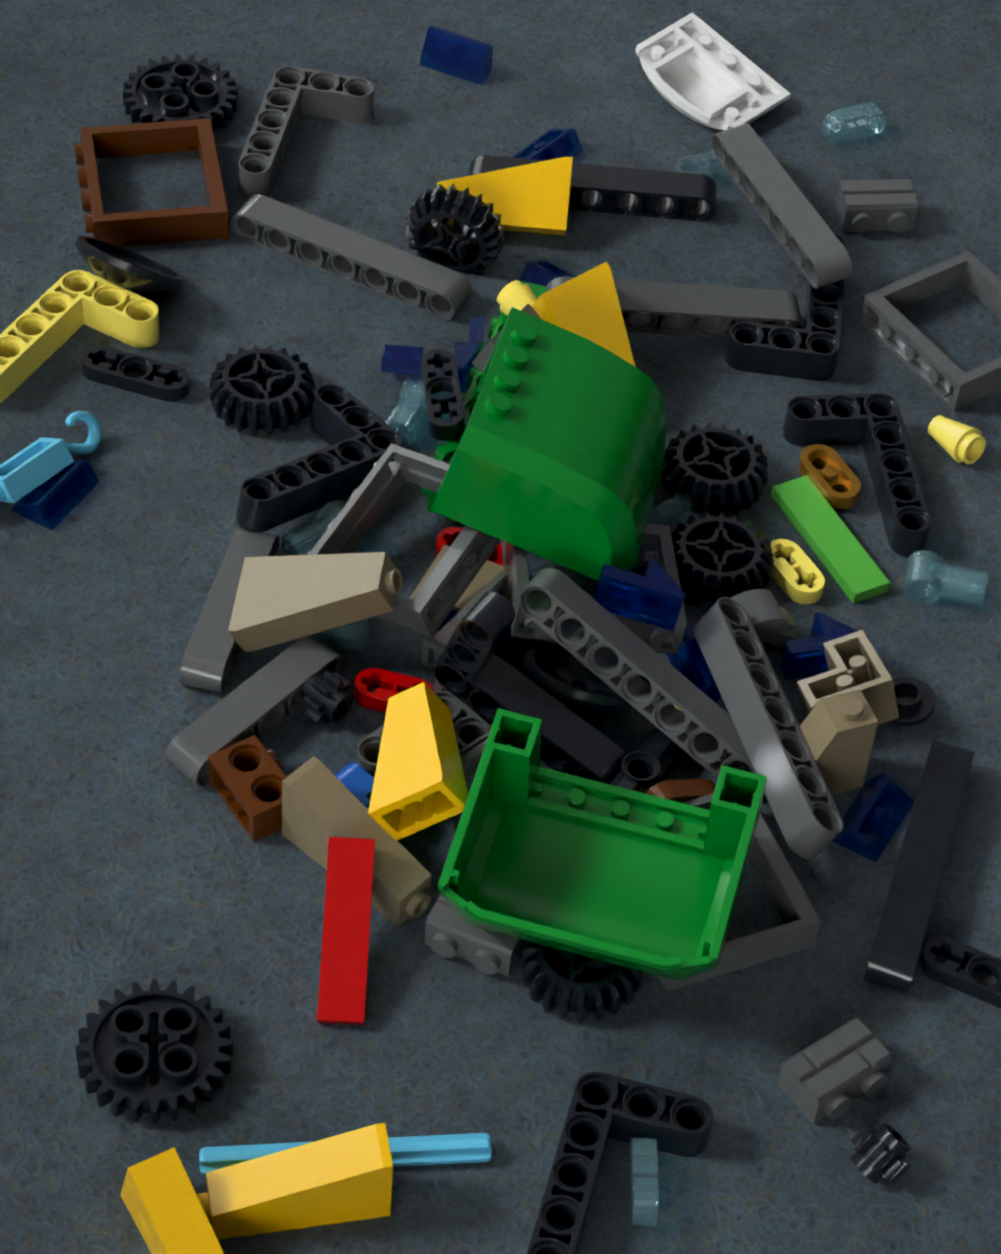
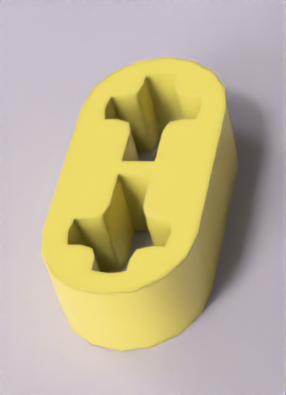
M788 539L773 540L771 542L774 559L771 573L772 578L787 596L796 603L809 605L819 601L825 584V578L821 571L795 542Z

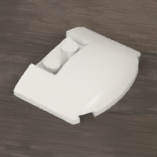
M693 12L636 46L635 51L637 56H639L642 68L661 96L686 117L712 129L725 131L746 123L750 124L788 100L791 95L790 92Z

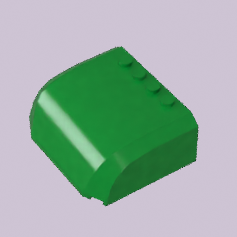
M512 307L483 370L476 389L479 395L465 431L440 484L431 511L602 583L609 584L613 576L621 571L627 572L633 568L638 559L664 465L667 416L663 396L648 375L614 353L584 337Z
M498 708L438 883L441 895L470 926L678 981L717 968L723 953L757 830L767 776L722 765L710 810L540 767L542 719Z

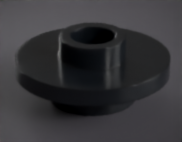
M899 677L893 679L899 718L888 722L900 726H913L926 721L935 709V695L932 689L926 683L915 678Z

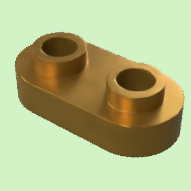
M813 444L804 448L801 452L798 466L800 474L809 477L832 508L848 509L853 507L858 501L861 483L834 449L826 445Z

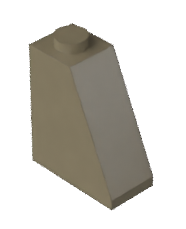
M860 689L820 699L800 725L830 794L862 787L878 720Z

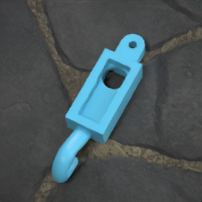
M75 411L65 420L66 425L69 427L74 426L78 421H83L87 424L89 434L84 443H68L64 439L40 437L0 465V502H17L73 463L72 456H83L92 453L98 447L102 436L101 425L95 415L88 411Z

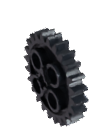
M176 54L175 59L171 61L166 56H162L161 63L150 59L148 60V68L138 65L137 73L130 72L129 81H124V90H122L123 106H125V114L131 115L132 123L210 118L213 130V125L223 128L224 120H232V112L237 111L238 87L235 86V78H229V70L220 71L219 63L208 66V58L196 62L194 55H190L187 60H182L181 56Z
M152 979L150 988L147 991H143L137 982H133L131 995L126 996L117 988L114 990L115 1003L111 1004L106 1000L100 999L98 1001L99 1014H86L87 1028H79V1045H76L75 1048L79 1078L85 1079L87 1094L97 1092V1104L99 1107H103L113 1101V1114L115 1117L121 1115L126 1109H130L132 1111V1122L137 1123L143 1112L150 1113L152 1123L157 1124L160 1113L167 1111L173 1121H177L178 1108L183 1106L187 1111L194 1114L196 1113V1098L210 1103L212 1101L211 1087L223 1089L224 1073L231 1072L230 1056H233L230 1024L223 1023V1010L221 1008L211 1010L210 996L207 995L195 1001V987L190 986L180 994L177 993V983L173 980L166 990H160L157 980ZM152 1017L159 1018V1083L157 1085L150 1084V1019ZM185 1028L182 1031H173L172 1029ZM131 1029H133V1030H138V1031L132 1032V1033H126V1032H124V1031H126V1030H131ZM177 1068L186 1069V1070L183 1071V1072H173V1071H172L173 1069H177ZM128 1070H136V1071H138V1072L133 1073V1074H124V1073H123V1072L128 1071Z

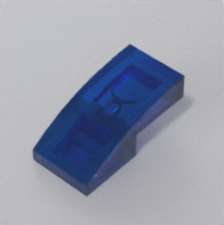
M469 316L468 342L454 341V356L457 362L461 392L467 389L470 370L472 367H475L472 362L479 355L480 347L483 343L485 316Z
M385 344L381 372L420 376L422 373L421 358L425 352L424 347Z

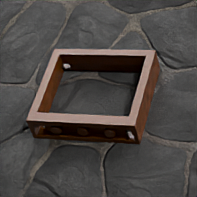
M210 118L80 128L81 143H74L76 165H83L77 166L79 188H87L81 190L83 212H90L84 214L86 233H93L94 238L120 247L229 238L228 208ZM198 150L208 206L104 214L96 158Z

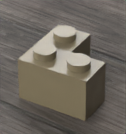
M863 630L824 642L823 646L828 671L797 681L804 719L820 699L859 689L877 718L878 725L899 718L893 679Z

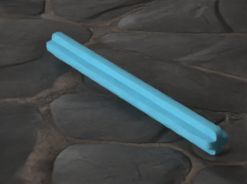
M487 1133L388 1138L393 1167L488 1162L491 1160L492 1155L491 1139ZM311 1142L203 1147L199 1153L200 1173L206 1177L207 1172Z

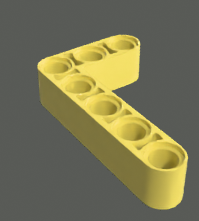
M74 270L66 273L0 334V404L83 325H87L135 348L154 346L160 339L158 306L153 301L123 287L114 285L90 272Z

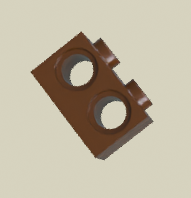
M253 735L209 755V782L251 840L255 842L281 830L282 781L286 778V775L280 769V763L271 748L265 749L258 738Z

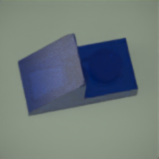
M650 558L644 576L603 564L593 599L610 613L674 631L685 593L654 559Z
M816 612L810 638H799L785 642L781 662V670L785 680L827 672L828 667L823 643L857 632L858 630L823 613Z

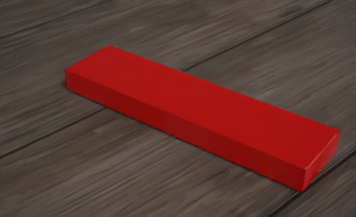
M329 837L317 1023L364 1025L375 839Z

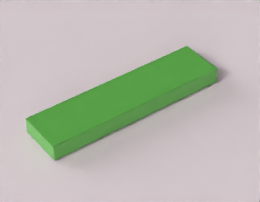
M807 475L772 487V498L853 604L888 592L890 581Z

